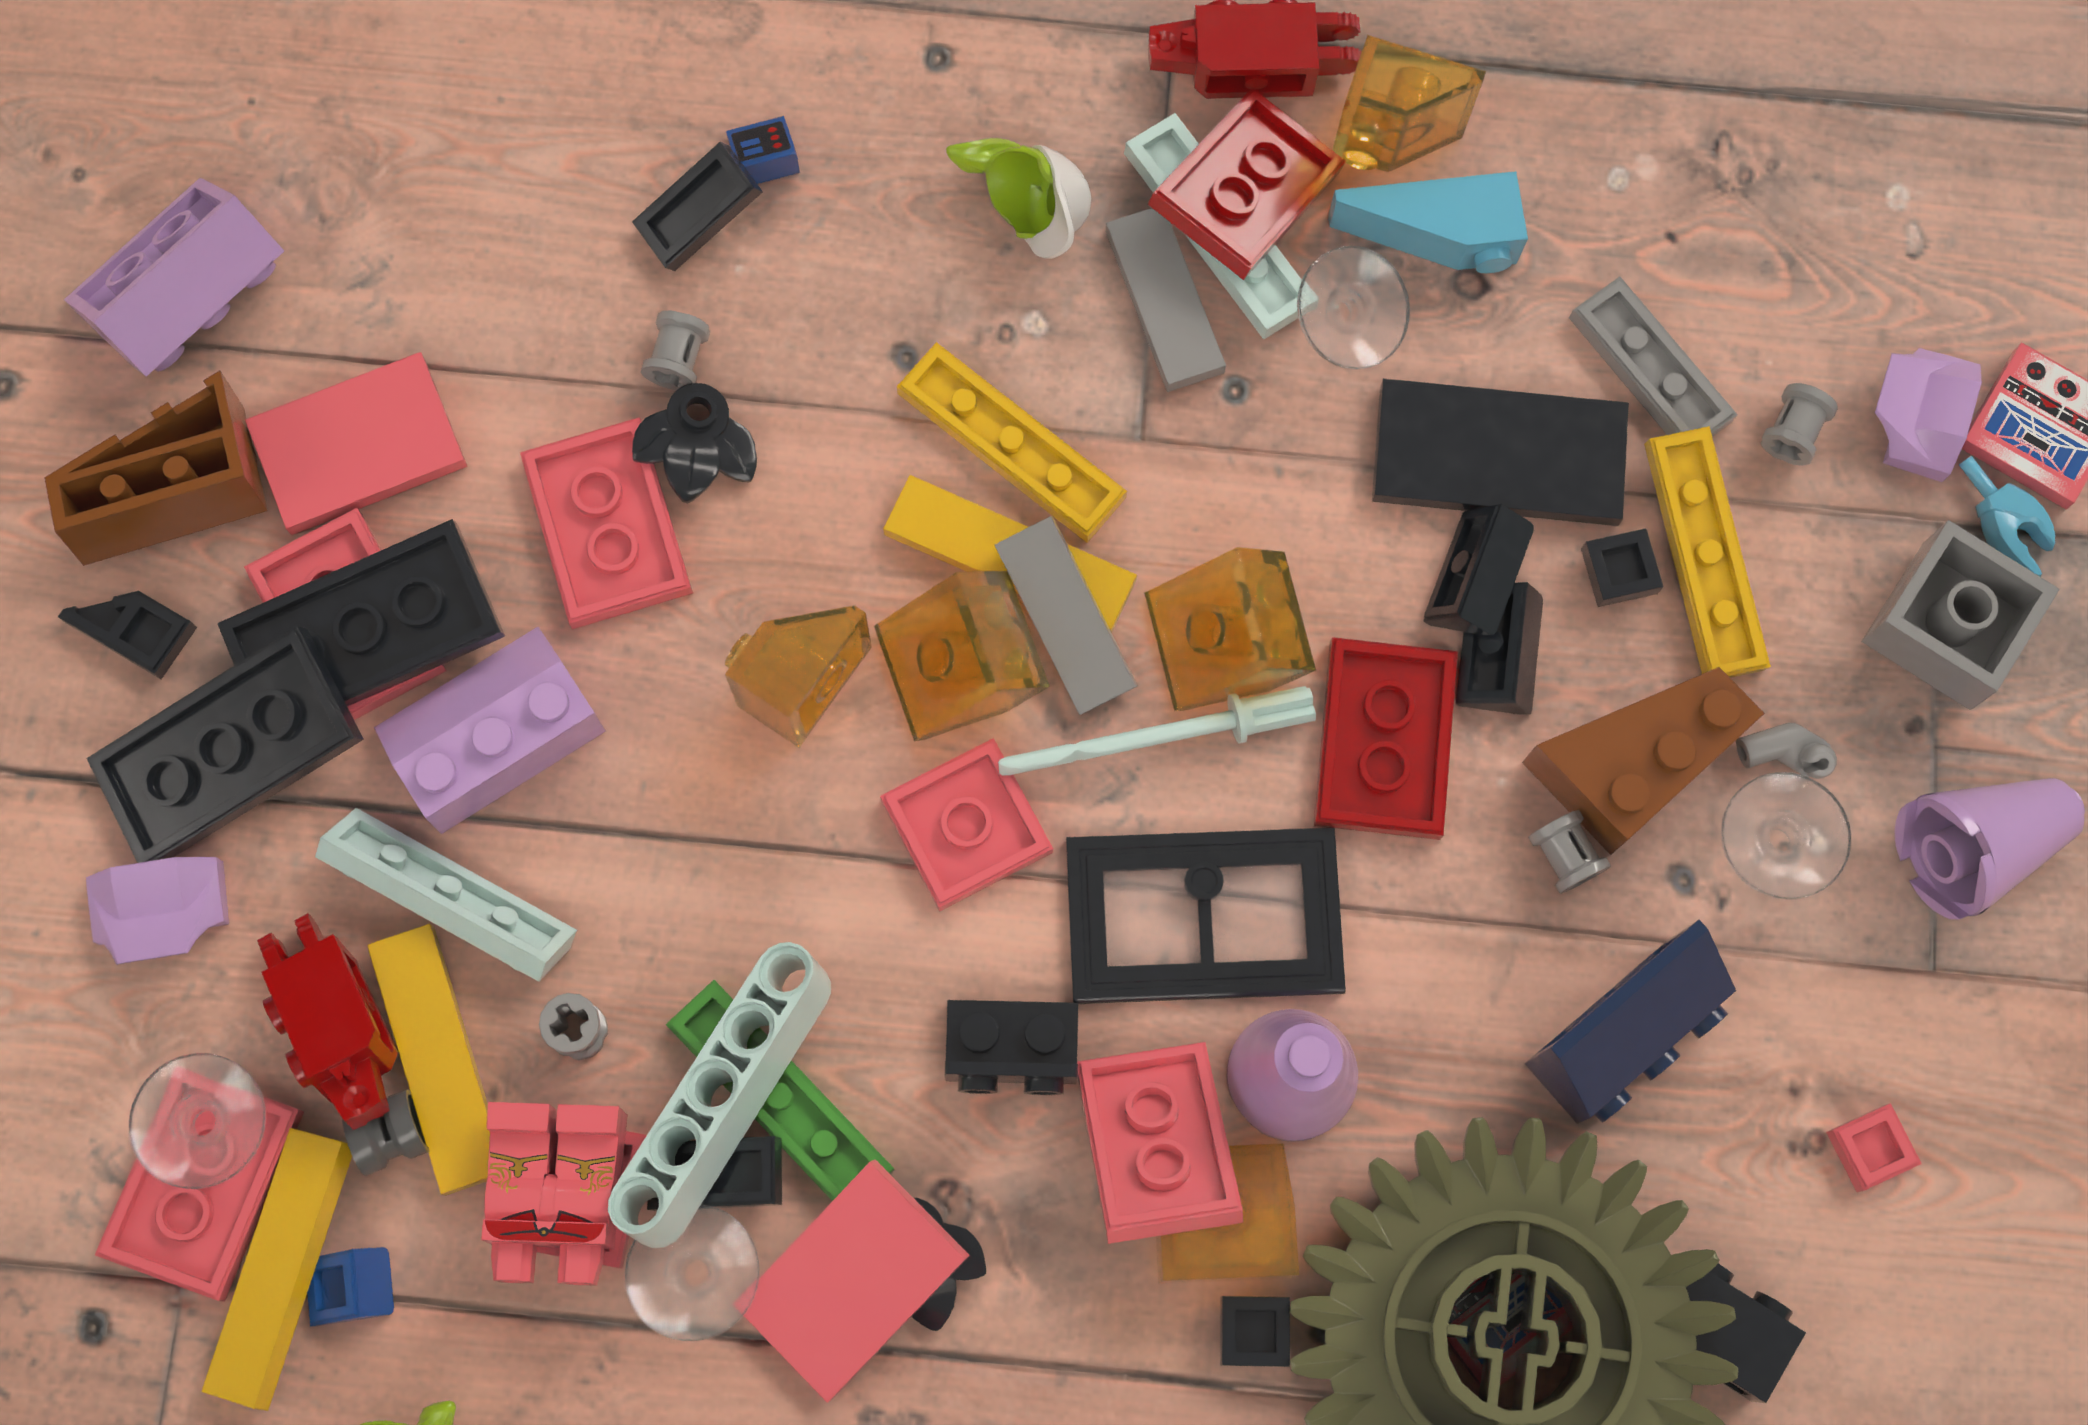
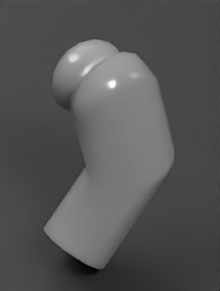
M1785 723L1740 737L1736 741L1739 758L1746 768L1778 760L1801 775L1821 779L1829 776L1837 765V757L1830 744L1796 723Z

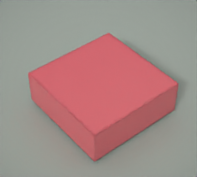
M1891 1103L1826 1132L1856 1192L1865 1191L1922 1164Z

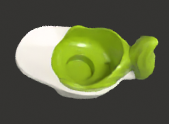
M1001 138L980 139L950 145L946 148L947 156L961 170L967 173L986 174L987 188L994 208L1014 227L1016 236L1025 239L1034 254L1042 258L1052 259L1062 255L1071 247L1074 240V232L1083 225L1091 207L1089 185L1082 172L1073 162L1046 146H1021L1014 141Z

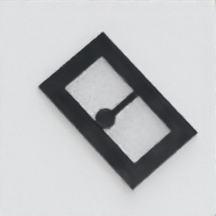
M1335 827L1066 837L1073 1003L1094 1004L1345 994Z

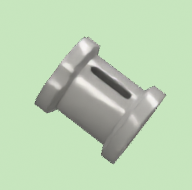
M672 310L662 311L658 313L656 319L659 334L651 358L644 360L641 374L652 383L668 389L678 390L684 385L696 382L697 376L693 372V367L700 344L708 341L710 330L708 324L690 314Z
M1793 383L1785 388L1781 396L1784 406L1774 426L1765 430L1761 446L1766 452L1777 459L1793 465L1804 466L1812 462L1816 451L1814 443L1824 422L1833 419L1838 406L1835 400L1826 392L1811 385Z
M1580 810L1572 811L1552 821L1528 837L1533 846H1541L1559 878L1555 886L1560 894L1587 882L1611 867L1607 858H1599L1580 823L1584 817Z
M573 993L558 995L546 1004L540 1015L539 1028L541 1036L548 1046L555 1049L559 1054L570 1056L575 1060H584L593 1057L602 1049L604 1039L608 1034L607 1020L600 1009L582 995ZM572 1013L577 1014L582 1020H588L580 1026V1032L583 1037L577 1041H573L566 1034H560L568 1028L566 1017Z

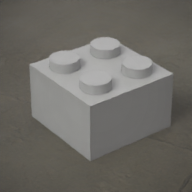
M1948 520L1922 544L1861 642L1971 710L1998 691L2060 589Z

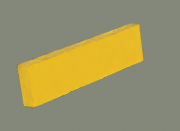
M937 342L897 385V394L1086 543L1091 540L1126 499L1127 490Z
M1710 426L1650 438L1644 443L1701 673L1703 674L1720 667L1731 678L1770 668L1771 665Z
M909 475L883 528L884 535L1019 595L995 544L1028 528V526ZM1067 544L1112 633L1135 585L1137 574Z
M429 923L368 944L367 947L426 1146L429 1147L430 1152L428 1153L440 1194L447 1196L487 1182L490 1131L487 1130L488 1102L435 927Z
M293 1128L289 1129L201 1392L252 1409L269 1411L352 1159L348 1143Z

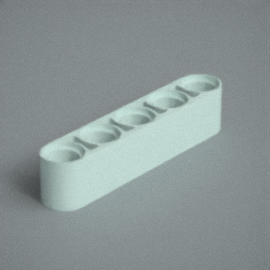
M792 942L778 943L768 948L760 957L614 1186L608 1200V1213L611 1221L620 1231L639 1243L651 1248L666 1247L674 1243L683 1234L826 1006L831 994V981L827 972L801 945ZM797 970H805L803 982L797 988L782 992L784 981L791 973ZM769 1025L767 1039L760 1046L754 1049H747V1041L753 1031L761 1026ZM727 1082H733V1090L727 1101L717 1107H711V1099L715 1090ZM696 1139V1149L693 1156L686 1163L675 1166V1155L679 1147L689 1140ZM658 1197L659 1207L656 1215L649 1222L639 1225L638 1214L641 1207L646 1201Z

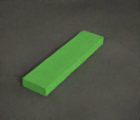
M713 980L677 1013L666 1026L697 1057L733 999ZM760 1027L755 1029L749 1036L747 1049H754L767 1039L768 1035ZM790 1061L755 1117V1120L770 1136L782 1138V1148L832 1201L874 1159L891 1174L895 1170L891 1164L811 1080ZM733 1082L723 1084L732 1093Z

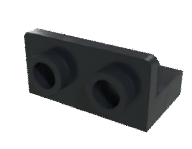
M947 1000L944 1075L946 1081L958 1082V1092L993 1094L998 1092V1083H1024L1025 1094L1062 1095L1064 1094V1084L1077 1083L1078 1003Z

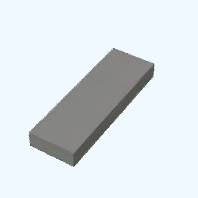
M1152 208L1107 222L1106 235L1166 391L1170 392L1224 374L1226 369L1225 361L1171 223Z
M1621 277L1615 279L1572 311L1569 319L1667 435L1710 426L1713 437L1736 418L1737 413Z
M1050 516L995 544L1079 715L1137 687L1138 685L1054 517Z

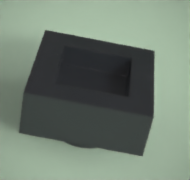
M1646 528L1586 541L1581 548L1598 607L1655 595L1664 587Z
M1221 1296L1220 1366L1290 1367V1297Z

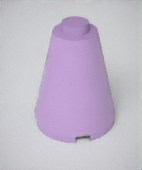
M2056 778L1928 793L1919 796L1900 809L1895 824L1896 849L1900 861L1907 858L1911 859L1913 867L1919 876L1910 880L1918 896L1932 910L1943 917L1960 920L1986 911L2075 839L2084 827L2085 808L2079 794L2065 782Z
M1298 1009L1279 1010L1256 1019L1240 1034L1228 1059L1227 1086L1236 1107L1259 1132L1277 1140L1304 1141L1329 1131L1346 1115L1357 1091L1358 1067L1351 1045L1334 1024L1309 1011Z

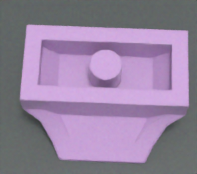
M1921 348L1913 354L1891 353L1875 414L1883 424L1889 440L1883 461L1884 464L1943 482L1951 474L1967 439L1982 383L1980 364Z
M217 857L166 858L110 867L86 877L93 942L98 945H105L116 965L186 954L190 951L195 941L208 928L229 925L224 864Z

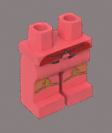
M488 1102L487 1130L490 1131L488 1178L484 1203L485 1219H483L481 1240L492 1245L491 1261L494 1281L501 1283H534L537 1247L560 1248L557 1283L597 1286L604 1261V1249H614L616 1229L608 1213V1200L622 1173L628 1114L619 1106L558 1104L556 1110L550 1104Z

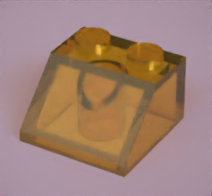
M1367 35L1345 100L1332 150L1347 161V164L1357 169L1373 170L1376 168L1390 172L1462 139L1486 71Z
M1236 547L1144 592L1174 711H1184L1227 701L1228 695L1234 693L1239 698L1269 692L1316 671L1288 562L1283 551Z
M1008 571L955 572L874 626L914 741H923L1006 713L1050 687Z
M855 605L764 621L753 636L748 633L743 634L734 644L725 660V666L729 668L725 673V677L737 707L800 748L872 648L866 612Z
M1284 1143L1229 1146L1243 1209V1223L1156 1236L1158 1284L1284 1279L1299 1275L1295 1204Z

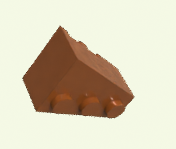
M220 370L203 380L207 386L206 388L172 408L167 402L150 412L154 420L119 440L115 434L44 477L55 533L83 566L268 511L250 432L245 422L246 414L244 407Z
M1717 667L1542 742L1533 748L1522 763L1569 812L1580 810L1584 817L1580 824L1612 855L1765 713L1720 667Z

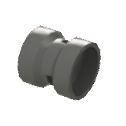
M408 1089L388 1096L387 1101L390 1111L380 1118L369 1121L363 1127L353 1130L342 1119L350 1152L363 1175L367 1176L385 1169L389 1160L403 1155L412 1159L430 1152L424 1140L411 1092Z

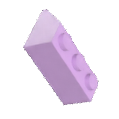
M199 178L69 294L64 301L128 363L147 377L154 369L159 372L176 362L184 352L185 347L182 344L199 328L206 330L221 321L230 310L228 302L243 288H253L265 281L276 267L273 261L284 250L235 195Z
M539 627L534 628L374 727L392 766L420 811L441 834L606 732Z

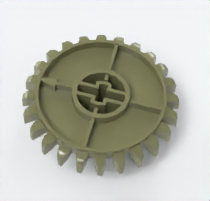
M1483 1117L1472 1118L1467 1126L1463 1141V1160L1451 1163L1443 1146L1428 1130L1421 1132L1417 1135L1414 1143L1418 1177L1408 1182L1395 1167L1377 1157L1369 1163L1368 1174L1372 1188L1381 1204L1373 1212L1359 1203L1344 1197H1336L1330 1204L1331 1214L1335 1221L1351 1239L1346 1251L1325 1245H1308L1303 1254L1305 1262L1317 1274L1333 1284L1330 1296H1308L1291 1301L1290 1313L1294 1318L1306 1325L1325 1330V1345L1307 1349L1294 1356L1290 1360L1291 1371L1308 1378L1330 1379L1334 1392L1319 1401L1307 1412L1304 1418L1306 1425H1725L1709 1409L1690 1398L1693 1385H1717L1732 1382L1738 1378V1367L1733 1363L1716 1355L1696 1350V1336L1716 1331L1732 1323L1736 1319L1735 1309L1729 1305L1711 1301H1690L1686 1289L1687 1286L1709 1273L1720 1260L1716 1252L1709 1249L1670 1254L1664 1242L1678 1229L1687 1216L1689 1208L1683 1200H1675L1659 1205L1641 1215L1632 1206L1647 1173V1166L1640 1160L1632 1161L1614 1172L1604 1183L1592 1178L1597 1155V1136L1586 1131L1581 1134L1566 1149L1559 1163L1546 1160V1139L1541 1119L1530 1117L1518 1132L1511 1155H1498L1493 1134L1486 1120ZM1516 1273L1525 1276L1520 1331L1536 1333L1537 1348L1535 1354H1517L1511 1409H1503L1498 1407L1504 1349L1486 1347L1485 1333L1488 1326L1499 1327L1506 1325L1511 1274ZM1487 1274H1492L1488 1311L1476 1313L1471 1320L1469 1329L1468 1326L1449 1324L1455 1301L1471 1282ZM1545 1288L1553 1293L1564 1307L1572 1323L1573 1342H1559L1556 1322L1542 1319ZM1447 1337L1459 1339L1467 1337L1468 1351L1471 1358L1483 1359L1479 1397L1461 1382L1449 1358ZM1557 1353L1573 1355L1564 1380L1549 1397L1534 1404L1537 1368L1551 1367L1555 1362Z

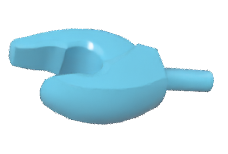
M1970 456L1960 463L1959 466L1984 497V500L1976 505L1975 508L1977 516L1980 518L1986 542L2041 577L2042 572L2038 564L2030 556L2028 546L2019 540L2017 529L2025 530L2031 539L2042 549L2052 551L2055 545V531L2048 513L2035 497L2011 483L1998 490L1973 456Z

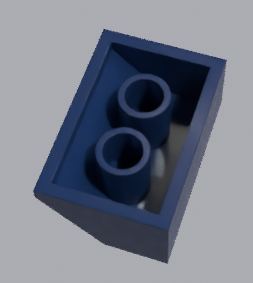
M1697 920L1667 940L1525 1063L1576 1124L1594 1115L1602 1123L1605 1122L1631 1100L1632 1096L1625 1088L1640 1074L1644 1073L1651 1081L1680 1057V1054L1673 1046L1687 1033L1692 1031L1699 1039L1728 1015L1721 1004L1737 990L1707 927L1700 920Z

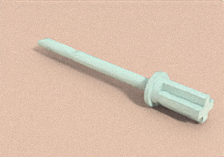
M1302 686L1239 699L1236 693L1230 694L1227 699L1228 711L1089 739L1076 744H1065L1007 756L998 762L999 774L1002 776L1014 775L1067 764L1076 760L1101 757L1232 729L1238 744L1247 742L1248 735L1316 721L1312 691L1310 688Z

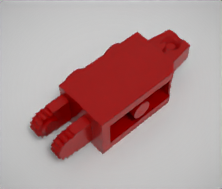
M1216 0L1207 5H1195L1193 19L1150 26L1148 39L1150 70L1193 75L1194 89L1206 99L1243 98L1251 88H1254L1265 98L1310 97L1314 94L1318 76L1356 73L1357 70H1361V67H1363L1362 51H1359V48H1354V46H1318V42L1348 41V39H1354L1355 36H1359L1358 33H1361L1360 18L1356 14H1351V12H1316L1315 2L1298 3L1296 0H1272L1263 4H1238L1233 0Z
M307 913L294 920L297 927L296 932L305 947L304 950L288 958L284 945L272 932L257 940L268 968L261 973L271 994L270 997L263 1000V1005L275 1029L281 1035L288 1034L293 1050L285 1053V1057L298 1083L304 1089L313 1085L330 1103H333L342 1119L353 1130L365 1126L369 1121L380 1118L390 1111L381 1076L391 1071L398 1052L357 960L334 934L324 938L315 920Z

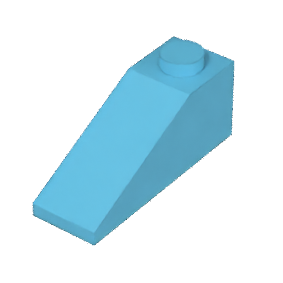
M1516 171L1339 189L1334 191L1328 213L1329 227L1455 270L1476 268L1477 272L1485 274L1503 271L1512 264H1517L1528 240Z

